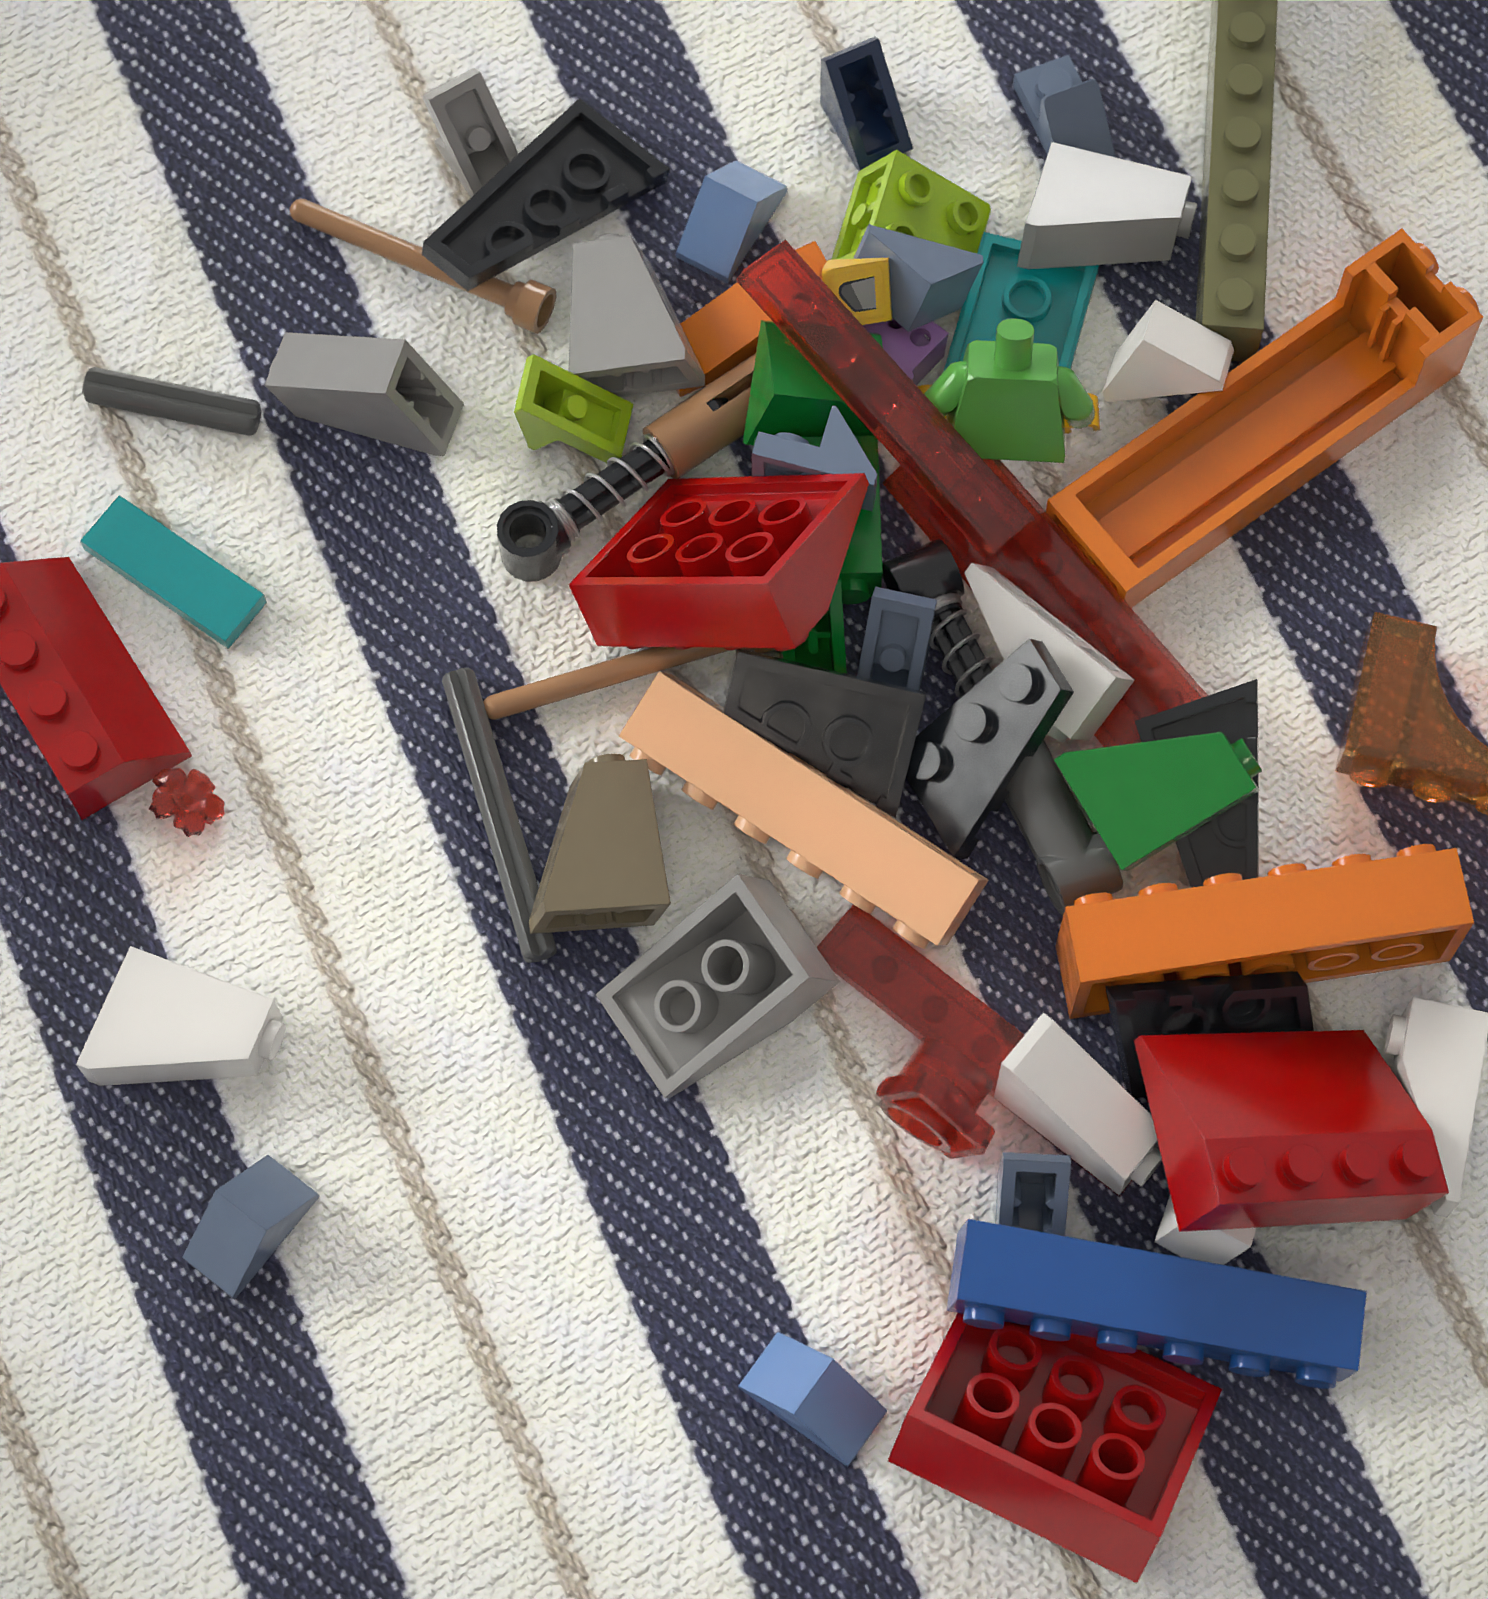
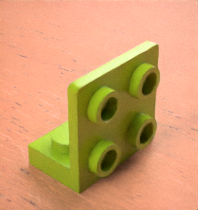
M895 150L858 172L831 260L853 259L869 224L977 254L983 232L986 230L991 206L989 203L909 156Z

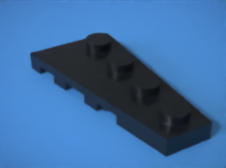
M579 98L423 242L422 255L465 290L469 291L665 184L668 180L670 168Z

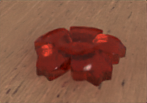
M180 768L161 769L152 780L158 788L152 794L153 802L149 810L154 812L156 819L174 816L173 826L181 829L187 837L191 835L200 836L204 831L205 823L211 825L215 820L222 819L225 814L224 801L216 794H213L216 788L206 774L197 769H192L187 777L186 773Z

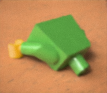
M1013 318L1003 320L998 324L995 341H972L967 345L963 361L951 363L932 385L916 386L913 392L910 421L916 422L919 418H925L930 421H936L937 426L945 427L947 418L946 457L1064 463L1065 433H1071L1072 428L1082 429L1087 426L1092 427L1093 431L1100 430L1098 397L1092 393H1087L1072 369L1059 366L1056 347L1051 344L1033 343L1035 332L1033 325L1023 319Z

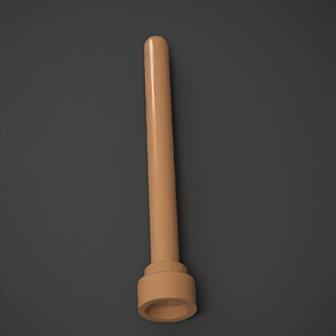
M297 199L290 206V215L295 221L505 307V314L512 317L513 324L536 334L540 333L552 315L556 302V290L535 280H529L527 283L517 281L512 285L493 277L467 291L422 255L423 247L306 199Z
M652 647L488 696L483 702L488 718L496 720L730 650L709 647H692L686 650H677L674 647ZM741 648L760 654L775 650L773 648Z

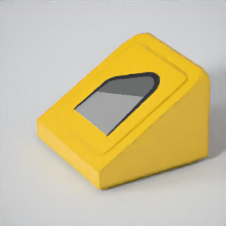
M889 258L827 260L822 268L825 328L842 329L892 320Z

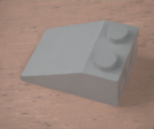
M737 874L596 993V996L664 1098H671L794 1021L840 983V980L770 880Z

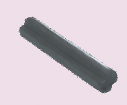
M97 367L88 369L83 381L82 394H84V399L92 404L247 436L256 434L261 421L260 403L253 399Z

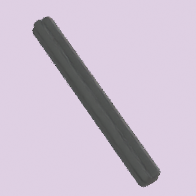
M471 668L450 671L442 678L443 687L522 956L528 963L546 960L556 954L557 948L552 932L530 934L529 918L539 887L476 675Z

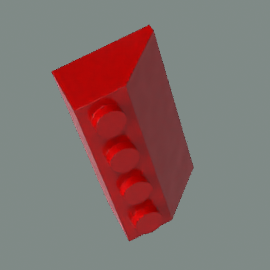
M70 557L0 563V686L82 820L192 757L188 747Z

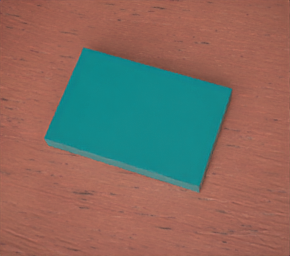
M983 232L977 254L983 255L984 263L961 308L943 372L951 363L963 361L967 345L972 341H995L998 324L1003 320L1013 318L1023 319L1033 325L1035 330L1033 343L1051 344L1056 347L1059 366L1071 369L1099 265L1041 269L1017 267L1022 241Z

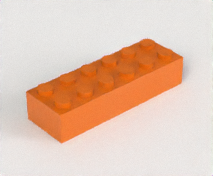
M1419 844L1398 851L1396 857L1371 860L1369 854H1353L1335 860L1332 863V867L1307 870L1305 864L1294 863L1276 867L1270 870L1266 877L1243 880L1241 874L1226 873L1208 878L1203 882V886L1178 890L1177 885L1174 883H1160L1141 889L1138 892L1139 896L1113 899L1110 893H1093L1082 896L1074 901L1073 906L1065 907L1055 945L1069 1019L1110 1013L1105 986L1290 971H1297L1305 983L1449 962L1474 924L1457 848L1436 851L1435 846L1432 844Z

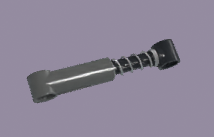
M938 538L882 563V576L886 588L889 590L937 599L929 645L931 648L941 652L944 658L942 669L944 672L953 675L957 682L954 692L956 696L962 697L992 671L989 664L992 663L993 658H986L977 643L980 634H973L964 618L967 610L962 608L963 602L960 598L965 593L962 576L947 545ZM1043 740L1033 757L1024 758L1006 786L1010 793L1005 802L1036 858L1039 876L1048 897L1057 911L1063 916L1065 907L1073 906L1074 901L1082 896L1093 893L1114 894L1122 890L1123 879L1116 860L1100 834L1093 832Z

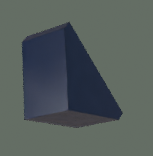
M874 36L822 58L820 105L855 168L860 171L895 150L902 153L913 150L879 38Z

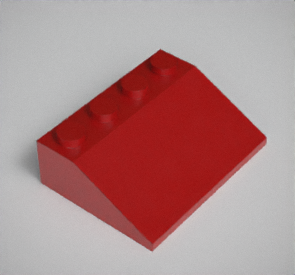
M865 473L667 479L570 582L569 587L597 646L627 647L628 649L674 647L677 650H686L692 647L724 648L725 650L773 648L777 651H786L796 648L808 638L809 632L829 609L869 482Z
M1364 1030L1139 1036L1134 1040L1179 1232L1406 1220L1449 1193L1432 1128Z
M957 1313L905 1416L887 1461L1137 1583L1163 1534L1222 1389L1139 1349L1134 1353L1107 1351L1096 1346L1097 1338L1072 1333L1068 1341L1045 1340L1030 1335V1326L1006 1321H1004L1002 1329L979 1328L965 1324L963 1322L964 1314Z

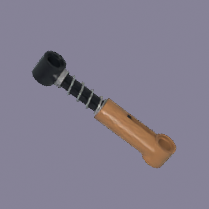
M796 317L785 322L825 327V324L820 320L811 317ZM756 353L645 426L642 431L644 436L643 444L633 442L628 454L620 459L609 458L607 468L598 474L586 473L584 483L574 490L564 488L560 499L549 498L545 503L542 501L525 500L509 505L501 513L497 522L499 550L506 571L514 578L526 582L540 581L549 577L558 568L562 559V553L571 547V540L575 541V537L580 538V529L595 519L603 522L601 515L619 503L626 507L625 499L641 488L649 491L647 484L662 474L667 477L671 476L673 479H679L743 436ZM535 534L544 539L539 545L532 548H523L515 544L525 535Z

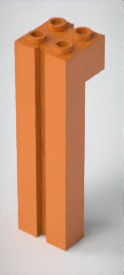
M1401 228L1345 268L1334 299L1227 373L1222 391L1197 394L1049 498L1043 526L1073 561L1076 559L1081 561L1091 573L1089 580L1120 616L1460 374L1483 319L1475 299L1466 289L1459 286L1456 287L1451 281L1444 285L1435 275L1439 271V266L1430 249L1422 243H1415Z

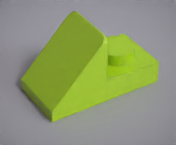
M532 354L526 358L514 414L530 449L537 450L559 440L607 463L609 458H622L634 403Z

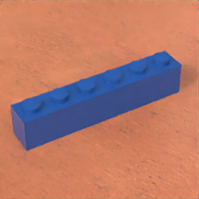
M968 1219L957 1233L946 1311L964 1314L963 1322L974 1327L1002 1329L1004 1321L1028 1325L1030 1326V1335L1045 1340L1068 1341L1070 1340L1071 1333L1097 1338L1096 1346L1107 1351L1134 1353L1137 1351V1345L1163 1350L1162 1358L1174 1363L1200 1365L1203 1364L1205 1357L1228 1361L1229 1371L1236 1374L1266 1377L1269 1376L1270 1369L1294 1373L1297 1384L1312 1388L1331 1389L1336 1387V1381L1342 1382L1359 1371L1367 1291Z

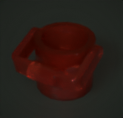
M923 1038L898 1076L886 1078L876 1090L877 1096L881 1098L879 1106L891 1121L918 1141L941 1151L949 1159L985 1154L995 1134L994 1128L977 1113L993 1089L994 1084L992 1080L970 1058L939 1040Z

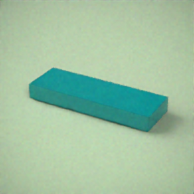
M120 495L80 540L85 551L227 649L232 646L267 603L262 592Z

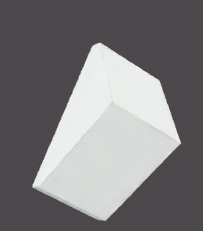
M1155 300L1114 354L1102 392L1105 402L1222 391L1234 352L1232 343L1225 337Z

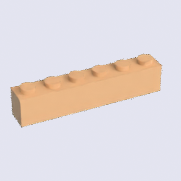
M660 671L657 673L619 734L620 738L634 746L629 755L632 759H647L648 769L658 775H662L666 768L686 780L681 789L685 794L714 810L718 802L738 815L733 824L753 839L766 844L771 836L788 847L791 851L786 859L808 875L819 879L822 872H826L844 884L839 892L844 899L872 914L876 906L897 919L892 929L914 945L925 949L929 942L936 946L948 945L989 881L987 878L858 794L826 777V774L792 753H787L727 716L723 712L724 707L675 675Z

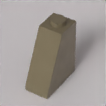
M604 754L584 763L567 793L529 918L530 934L653 926L669 907L671 902L647 759L625 760V757L621 754Z

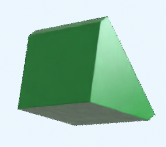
M761 320L743 443L754 445V438H757L758 431L771 435L786 432L800 437H822L832 406L838 408L854 436L875 435L892 408L881 335L872 332L827 329L819 326Z

